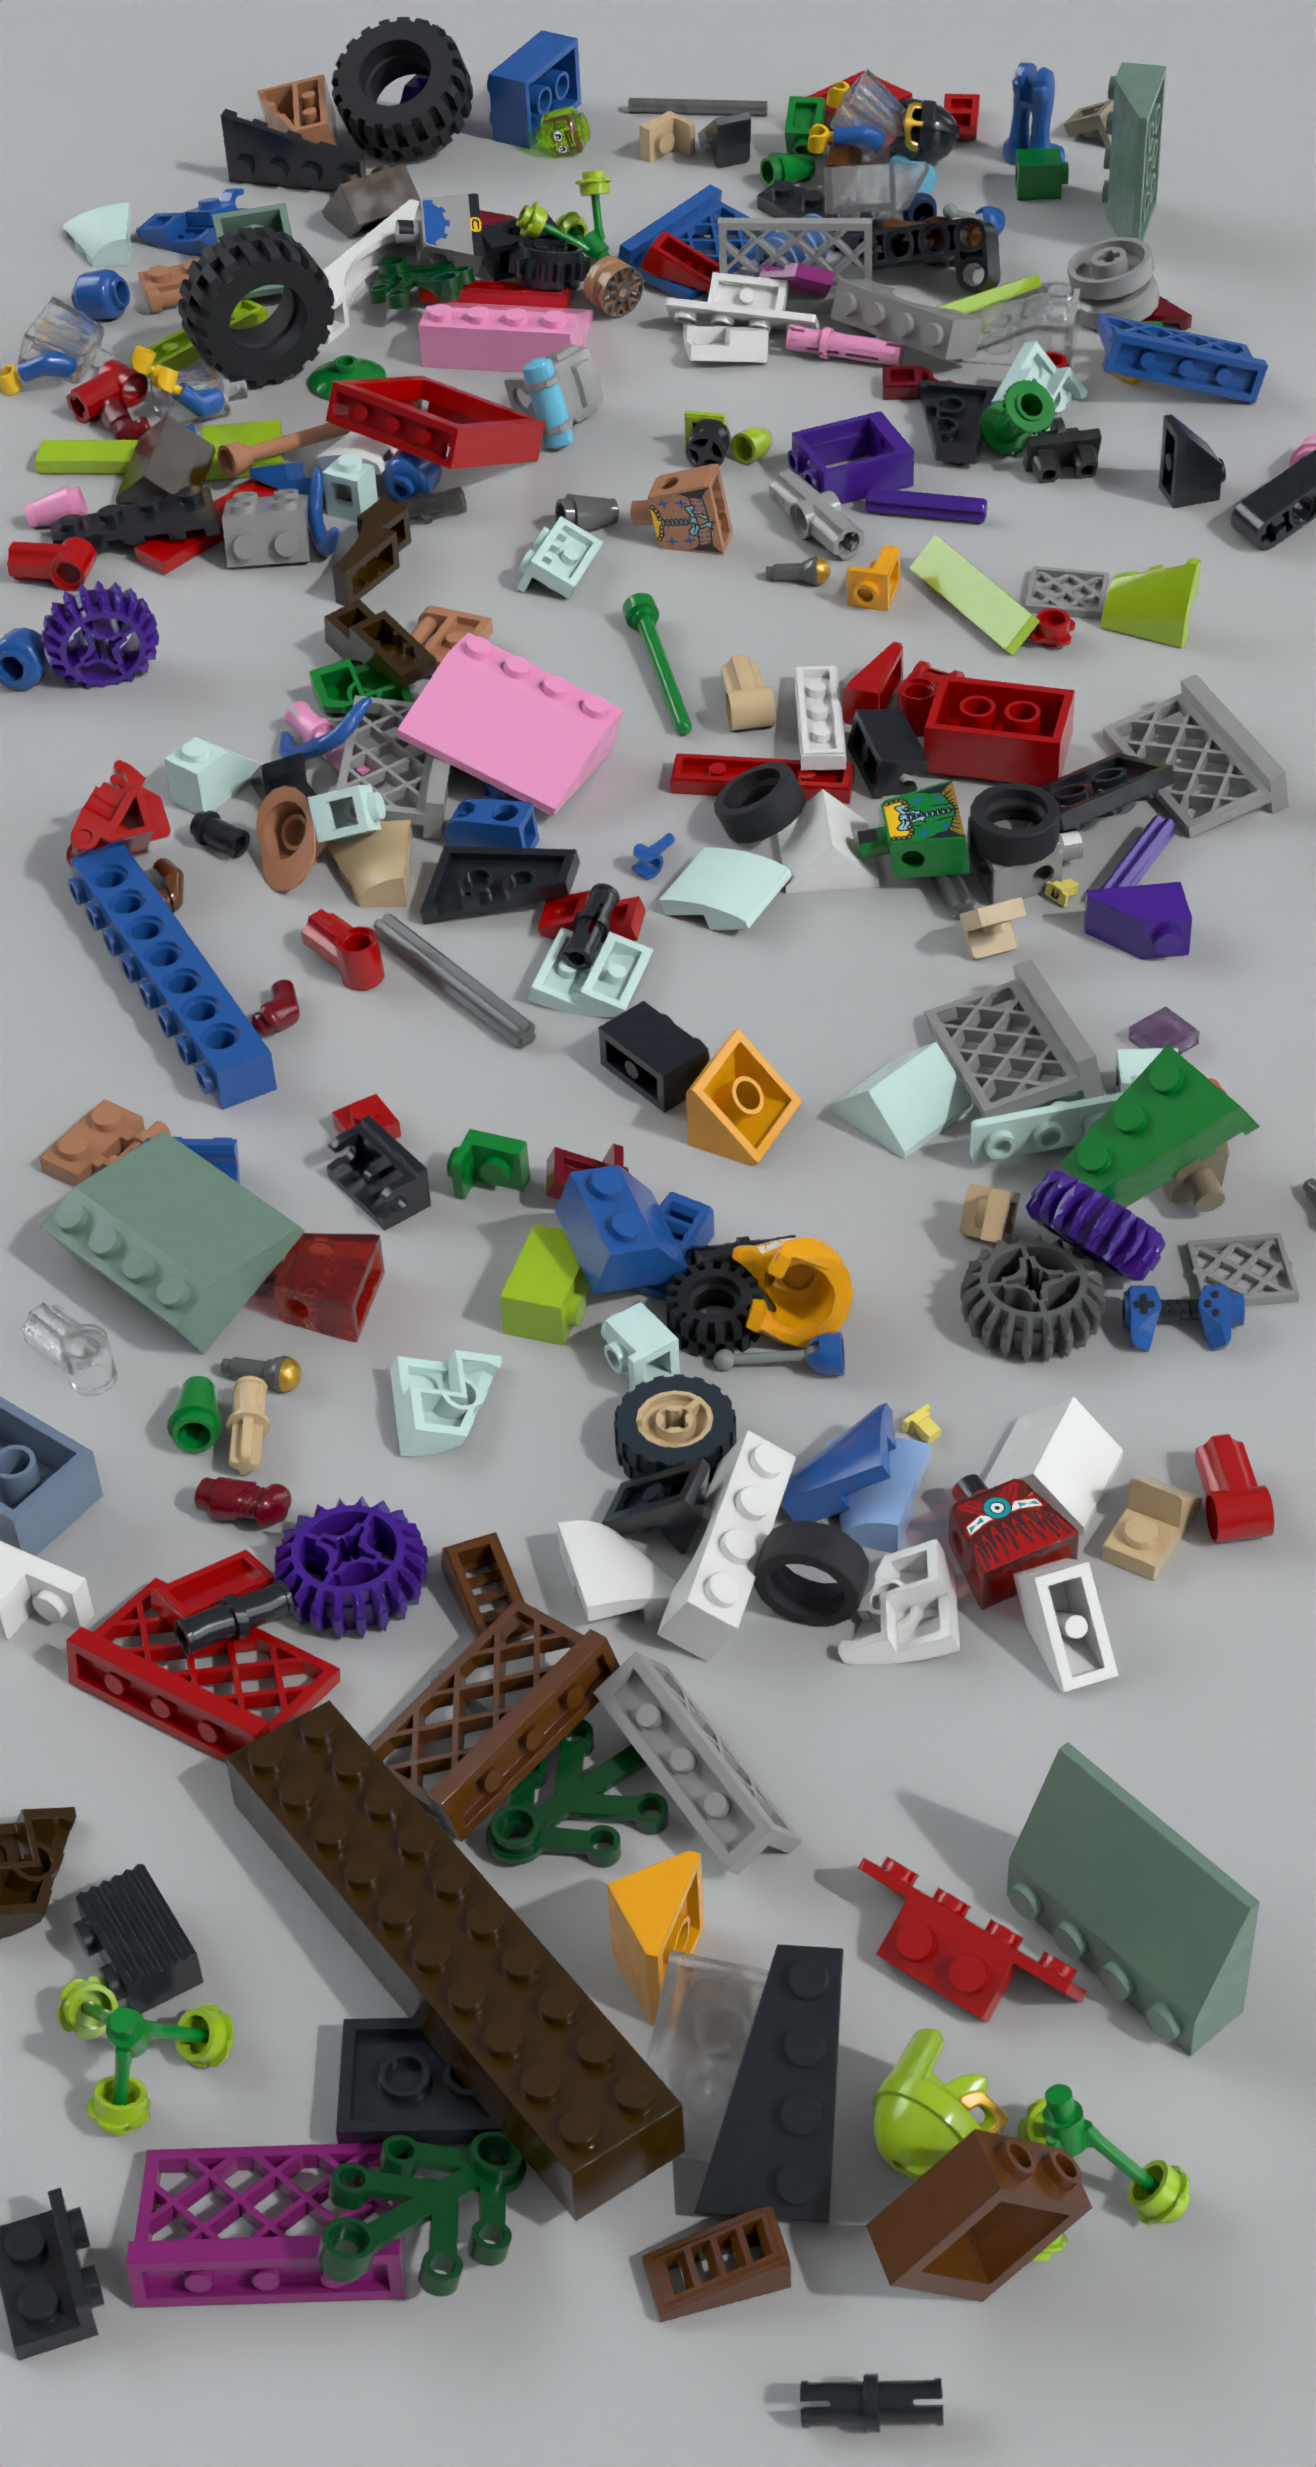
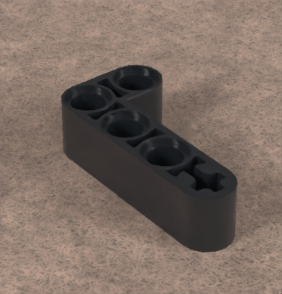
M967 217L872 231V246L883 249V253L872 252L873 270L955 259L957 282L965 291L973 293L982 292L998 286L1000 282L998 233L994 225L988 221ZM976 227H979L982 233L981 240L976 246H973L970 241V235ZM864 232L858 233L850 239L848 246L852 250L864 241ZM940 232H943L946 238L945 245L940 251H937L934 245L935 238ZM907 237L910 242V248L902 256L899 245ZM863 252V253H861L859 256L864 260V252ZM978 266H981L984 270V278L976 286L973 282V273Z
M1316 450L1243 499L1232 513L1231 525L1233 529L1259 549L1269 550L1316 518Z

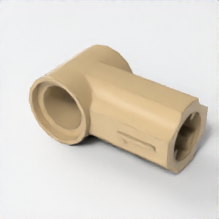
M746 654L731 656L730 660L721 666V681L725 691L726 713L730 731L775 725L776 711L771 686H764L758 663L750 660Z

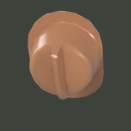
M282 786L273 789L264 798L258 810L256 828L266 882L273 890L287 892L295 889L305 880L312 866L319 860L326 842H317L309 803L305 795L297 788Z

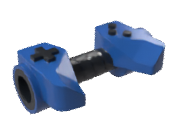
M1132 1285L1127 1291L1123 1292V1328L1129 1329L1131 1347L1135 1350L1147 1352L1150 1350L1157 1321H1169L1170 1319L1172 1321H1180L1181 1319L1199 1320L1209 1349L1211 1351L1222 1350L1229 1345L1231 1328L1244 1325L1243 1293L1229 1291L1226 1285H1205L1202 1288L1199 1299L1164 1300L1160 1299L1155 1286Z

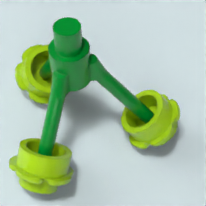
M604 170L582 172V180L575 182L580 187V196H591L594 230L588 234L584 219L574 211L567 212L556 220L555 223L561 230L546 223L548 211L539 207L540 203L536 201L532 204V207L524 205L517 218L516 225L521 227L520 235L522 237L528 235L536 239L544 231L562 241L580 245L583 248V253L590 257L591 262H597L603 257L611 256L607 252L609 247L604 242L606 237L602 226L599 195L610 193L609 182L612 181V178L605 177Z
M92 1975L87 1980L75 1978L67 1983L60 1993L62 2003L57 2008V2019L61 2027L67 2032L74 2031L78 2038L85 2040L94 2039L106 2032L115 2051V2074L98 2082L94 2089V2097L88 2100L86 2106L89 2119L97 2120V2126L109 2135L123 2136L130 2134L134 2130L143 2127L150 2119L151 2113L148 2109L151 2102L147 2096V2089L140 2080L129 2076L132 2059L142 2055L148 2049L150 2041L155 2039L175 2040L177 2051L181 2057L190 2061L197 2068H205L208 2064L211 2067H217L227 2059L234 2043L233 2021L229 2014L221 2013V2008L216 2004H204L198 2009H191L180 2018L177 2025H169L144 2020L143 2016L134 2009L127 2007L119 2008V2002H117L115 1995L108 1989L104 1978Z
M1056 2084L1049 2087L1045 2092V2098L1038 2099L1028 2106V2115L1026 2118H1022L1018 2125L1019 2139L1066 2149L1072 2158L1082 2153L1086 2148L1097 2150L1132 2179L1128 2190V2200L1138 2210V2218L1142 2223L1146 2225H1152L1155 2222L1160 2224L1172 2223L1179 2219L1188 2208L1191 2198L1189 2192L1190 2178L1183 2172L1182 2168L1177 2165L1169 2166L1163 2160L1151 2161L1141 2168L1107 2140L1091 2121L1084 2118L1082 2106L1073 2099L1072 2090L1067 2085ZM1064 2233L1032 2260L1047 2261L1051 2258L1052 2253L1061 2252L1068 2243L1067 2236Z

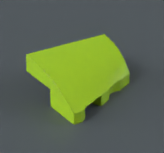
M1190 558L1184 565L1164 568L1163 564L1152 566L1143 573L1129 571L1116 574L1107 593L1101 628L1182 648L1188 640L1191 602L1198 594L1201 559Z

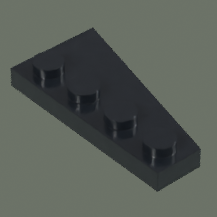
M225 109L220 115L229 182L335 192L340 186L339 182L342 179L353 174H359L360 178L366 176L364 155L320 141L319 144L307 141L302 138V134L290 130L284 133L269 128L267 122L255 118L251 122L237 117V112Z
M784 180L774 182L770 187L757 195V208L774 218H802L806 214L813 213L822 218H872V231L882 230L885 219L898 220L883 215L878 210H867L853 205L850 201L837 200L823 195L820 191L797 187L793 183ZM847 231L840 239L848 245L854 235L864 231ZM833 245L830 250L836 252L840 249ZM872 246V251H874L878 247Z
M197 485L184 487L175 494L163 497L159 495L145 496L134 504L125 506L107 505L99 509L98 512L88 515L69 514L61 517L57 522L50 523L53 544H62L69 537H80L89 541L95 550L110 548L113 540H121L125 544H130V546L146 544L152 535L168 534L170 541L187 539V531L205 529L206 536L221 534L210 486L200 487Z
M777 1944L695 2209L696 2214L738 2216L772 2205L777 2219L830 2223L843 1948Z

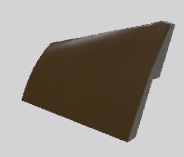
M75 1807L21 1809L15 1823L0 1824V1939L20 1933L42 1921L52 1894L51 1888L54 1879L58 1874L65 1854L63 1851L69 1833L77 1817Z

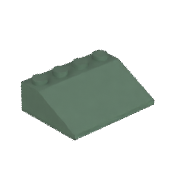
M1122 62L1117 75L1110 77L1108 99L1114 100L1113 111L1108 112L1106 134L1112 135L1111 146L1106 147L1104 156V169H1110L1109 180L1104 181L1102 203H1108L1107 219L1118 237L1137 238L1144 241L1157 205L1166 66Z
M165 1131L74 1186L40 1226L70 1255L202 1354L208 1350L305 1232L296 1223Z
M1067 1742L1059 1748L1009 1858L1007 1896L1012 1906L1022 1917L1028 1920L1034 1919L1054 1937L1056 1944L1065 1955L1074 1960L1080 1959L1097 1974L1105 1989L1113 1997L1121 2001L1126 2000L1146 2017L1149 2026L1157 2036L1166 2042L1173 2041L1186 2054L1192 2056L1243 2012L1260 1901Z

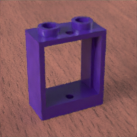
M881 411L792 432V450L788 451V463L791 471L801 476L819 493L829 490L834 492L841 504L866 498L870 488L899 490L914 486V450ZM869 454L872 456L871 458L831 468H826L825 466Z

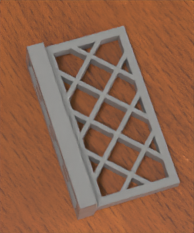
M719 218L720 273L728 274V270L738 261L752 273L749 275L752 277H759L760 268L764 264L772 266L777 261L785 268V264L791 262L783 255L794 244L808 255L802 262L803 264L811 265L815 261L821 268L835 273L834 279L836 281H833L826 297L789 288L785 311L831 314L837 280H847L840 272L851 262H854L864 271V279L872 280V218ZM727 230H743L751 239L738 250L727 240ZM770 231H782L790 239L776 250L764 237ZM809 231H820L828 239L814 250L802 237ZM847 231H864V241L854 250L840 239ZM756 244L770 255L759 267L745 256ZM833 244L846 255L835 267L821 256ZM728 252L732 255V257L729 260ZM863 252H864V260L859 256V255H860L861 253H863Z
M1197 674L1180 681L1182 693L1103 727L1104 739L1116 753L1119 752L1144 759L1146 755L1167 758L1165 764L1173 766L1175 781L1189 783L1186 791L1162 788L1158 790L1159 795L1155 797L1189 838L1264 805L1272 814L1289 807L1286 772ZM1180 712L1185 717L1182 724L1161 722L1163 718ZM1131 732L1145 733L1142 742L1124 740L1122 736ZM1155 735L1176 737L1173 745L1152 743ZM1186 738L1206 741L1204 748L1183 746ZM1177 759L1198 761L1195 770L1174 768ZM1208 762L1226 764L1228 766L1226 773L1205 771ZM1199 784L1220 786L1217 795L1195 793ZM1230 788L1247 789L1252 792L1241 798L1227 796ZM1189 806L1211 808L1210 812L1194 819L1187 814Z
M355 695L353 706L366 696ZM371 697L372 702L366 713L380 714L383 718L371 722L364 716L355 731L347 738L336 790L356 785L371 784L373 792H379L385 803L386 816L380 821L411 820L413 825L424 826V839L441 840L453 766L423 750L410 754L404 749V747L410 745L409 743L397 737L391 738L384 732L393 727L398 728L415 702ZM371 737L379 743L366 749L359 742ZM391 753L398 761L385 765L378 758ZM366 764L373 772L361 777L353 770ZM411 770L419 777L406 782L399 774ZM387 781L394 788L381 793L373 786ZM406 797L417 807L396 806L393 802ZM353 804L350 808V815L357 818Z
M1031 959L1013 965L1015 980L924 1011L929 1028L983 1118L1024 1111L1077 1091L1082 1099L1104 1095L1096 1055ZM1013 1000L1008 1009L992 1008L997 1004ZM958 1018L965 1019L961 1026L944 1024ZM981 1021L996 1023L992 1029L976 1028ZM1012 1025L1027 1027L1023 1034L1007 1032ZM966 1041L981 1043L976 1050L961 1048ZM996 1045L1012 1047L1007 1054L992 1052ZM1028 1049L1044 1051L1039 1058L1023 1056ZM980 1066L996 1068L992 1075L976 1073ZM1012 1070L1028 1072L1023 1079L1007 1077ZM1044 1074L1062 1077L1047 1083L1038 1082ZM996 1091L1012 1093L1011 1096L997 1101H989Z

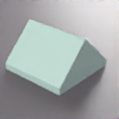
M937 1041L898 1056L831 1104V1113L903 1159H906L973 1109V1101Z

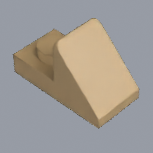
M1133 1476L1129 1484L1128 1506L1104 1542L1101 1560L1154 1582L1200 1509L1202 1497L1152 1477Z

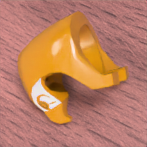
M811 1237L786 1238L756 1246L740 1245L733 1249V1259L742 1264L758 1280V1284L772 1308V1311L769 1310L765 1300H752L745 1325L752 1332L779 1343L806 1348L809 1341L816 1335L825 1332H837L847 1319L854 1295L850 1274L839 1253L825 1241Z

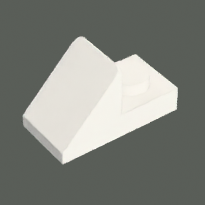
M0 1541V1620L5 1638L9 1640L35 1610L50 1622L58 1623L61 1621L76 1629H79L81 1626L85 1627L95 1615L86 1578Z

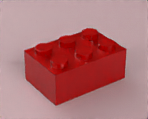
M941 675L924 727V752L929 759L927 771L924 772L939 773L944 776L980 778L991 782L1024 783L1037 787L1060 778L1073 732L1075 690Z

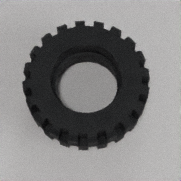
M397 17V21L390 22L389 19L379 21V26L373 29L368 26L361 31V37L357 40L353 38L347 44L346 54H340L336 62L338 70H334L331 83L334 87L332 90L333 100L349 134L361 149L367 150L369 155L380 159L384 156L385 160L390 162H399V158H404L406 162L417 161L418 156L425 154L426 157L436 154L435 149L441 145L445 148L453 141L451 136L454 133H460L465 125L463 118H468L472 109L470 101L473 98V86L456 43L451 36L446 35L444 29L435 24L430 25L429 21L416 18L412 22L410 17ZM413 74L429 77L423 90L405 103L393 106L376 103L385 87L400 77Z
M251 227L238 229V234L231 236L228 232L218 237L220 242L213 247L208 244L200 251L203 256L198 262L192 261L187 269L190 275L189 279H183L179 293L183 298L178 302V312L182 318L181 325L185 334L206 364L221 378L243 375L245 380L232 383L246 385L248 380L252 387L265 386L266 381L271 380L276 384L286 380L285 376L290 373L298 374L304 370L302 365L308 360L313 361L320 352L317 348L320 344L325 345L330 335L327 325H332L334 322L335 311L331 306L334 305L335 299L333 290L329 286L328 278L301 243L296 242L291 235L283 231L276 233L273 228L258 227L257 232H254ZM262 286H284L281 301L268 319L247 329L230 328L232 313L244 296Z

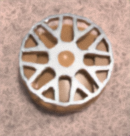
M606 256L599 259L590 268L584 282V296L587 302L599 310H603L612 318H621L628 315L637 306L644 289L643 277L640 271L615 256Z

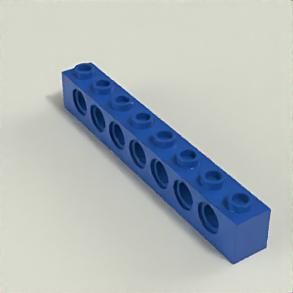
M119 841L70 858L73 878L68 879V886L77 905L84 904L93 930L101 929L110 955L112 957H120L121 966L130 984L137 982L142 1001L147 1010H156L164 1035L167 1038L174 1037L178 1053L185 1066L193 1065L197 1081L203 1093H212L224 1110L277 1090L271 1051L125 844Z

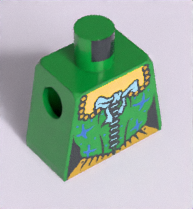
M953 781L943 782L884 800L881 804L884 827L857 831L862 859L889 854L893 875L899 879L970 873L966 837Z

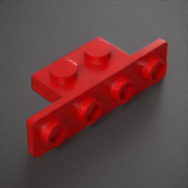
M886 1856L881 1866L863 1857L858 1866L859 1870L907 1898L876 1955L986 2022L990 2020L1019 1967L1082 2003L1088 1991L1072 1982L1077 1973L1076 1969L1046 1951H1043L1038 1961L1018 1949L1024 1939L1023 1937L990 1919L985 1929L966 1918L971 1908L970 1905L939 1887L933 1897L913 1886L919 1875L890 1857Z

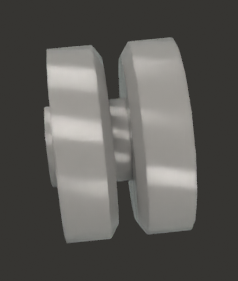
M1129 237L1108 238L1089 244L1077 251L1069 260L1067 267L1068 277L1074 292L1073 302L1076 317L1080 324L1090 329H1096L1095 321L1098 313L1142 321L1149 317L1158 307L1160 296L1157 281L1153 276L1154 263L1152 251L1146 242Z

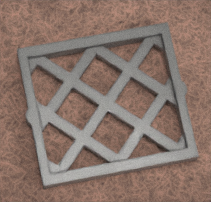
M1033 566L1030 583L1027 584L1024 608L1030 613L1035 614L1044 609L1056 608L1067 612L1070 617L1101 619L1104 602L1107 597L1109 572ZM1040 577L1046 581V583L1039 586L1035 584L1036 579ZM1071 580L1077 585L1067 589L1061 583ZM1099 582L1103 584L1102 589L1099 591L1091 587ZM1054 587L1060 592L1049 595L1044 590ZM1082 589L1089 593V595L1082 598L1074 594ZM1035 594L1043 598L1035 603L1031 601L1032 596ZM1067 596L1073 602L1063 605L1057 600ZM1097 599L1099 601L1097 607L1093 608L1088 604V602Z
M1281 1233L1187 1241L1186 1250L1192 1268V1280L1196 1283L1199 1297L1202 1288L1205 1286L1204 1281L1208 1280L1216 1285L1228 1286L1229 1291L1233 1293H1243L1245 1306L1299 1302L1300 1294L1292 1271L1293 1263L1288 1258ZM1250 1247H1260L1257 1251L1250 1249ZM1273 1247L1278 1251L1280 1261L1276 1262L1264 1256V1254ZM1216 1250H1223L1220 1254L1213 1252ZM1235 1250L1249 1257L1242 1266L1227 1259ZM1198 1254L1212 1260L1206 1269L1199 1266ZM1256 1262L1271 1268L1265 1277L1250 1271ZM1220 1265L1235 1272L1228 1280L1213 1274ZM1279 1273L1286 1277L1287 1289L1272 1282ZM1242 1277L1257 1283L1250 1292L1235 1284ZM1265 1288H1267L1268 1290L1272 1291V1292L1261 1293Z

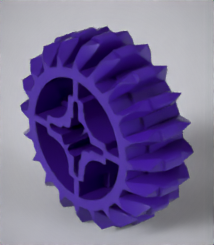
M97 581L94 589L87 590L80 583L79 594L72 595L64 591V604L52 602L50 609L52 615L44 616V630L41 631V642L44 647L45 660L51 665L52 671L57 677L64 676V680L69 687L81 682V685L87 690L92 685L103 688L107 685H119L125 679L133 682L136 671L148 673V661L156 659L157 651L155 646L159 645V634L156 629L157 622L155 615L149 610L148 603L144 598L137 599V595L133 592L132 588L122 592L121 587L115 582L107 590L104 589L103 584ZM81 627V629L73 635L74 639L68 642L69 638L74 633V631L77 628Z
M1048 1171L1042 1181H1038L1030 1193L1032 1196L1025 1206L1030 1218L1072 1247H1080V1251L1120 1276L1122 1275L1132 1281H1143L1149 1271H1153L1161 1259L1160 1254L1166 1245L1161 1233L1147 1224L1145 1220L1118 1204L1115 1200L1110 1199L1100 1191L1095 1190L1073 1176L1067 1175L1062 1171Z
M363 1496L355 1505H345L339 1497L335 1508L327 1510L317 1504L314 1517L298 1515L297 1524L295 1525L296 1529L284 1530L283 1539L281 1540L282 1545L276 1547V1554L274 1556V1581L281 1579L286 1583L294 1600L293 1616L297 1619L299 1625L311 1622V1626L317 1635L331 1627L339 1640L347 1630L355 1629L364 1638L367 1627L373 1625L386 1632L389 1617L405 1620L406 1611L408 1610L407 1605L419 1604L421 1589L426 1587L428 1579L426 1564L428 1563L427 1548L423 1545V1539H421V1533L417 1529L416 1523H408L403 1510L390 1512L384 1500L373 1507H369ZM382 1554L388 1556L392 1561L382 1558ZM313 1573L320 1576L321 1582L314 1579L309 1574Z

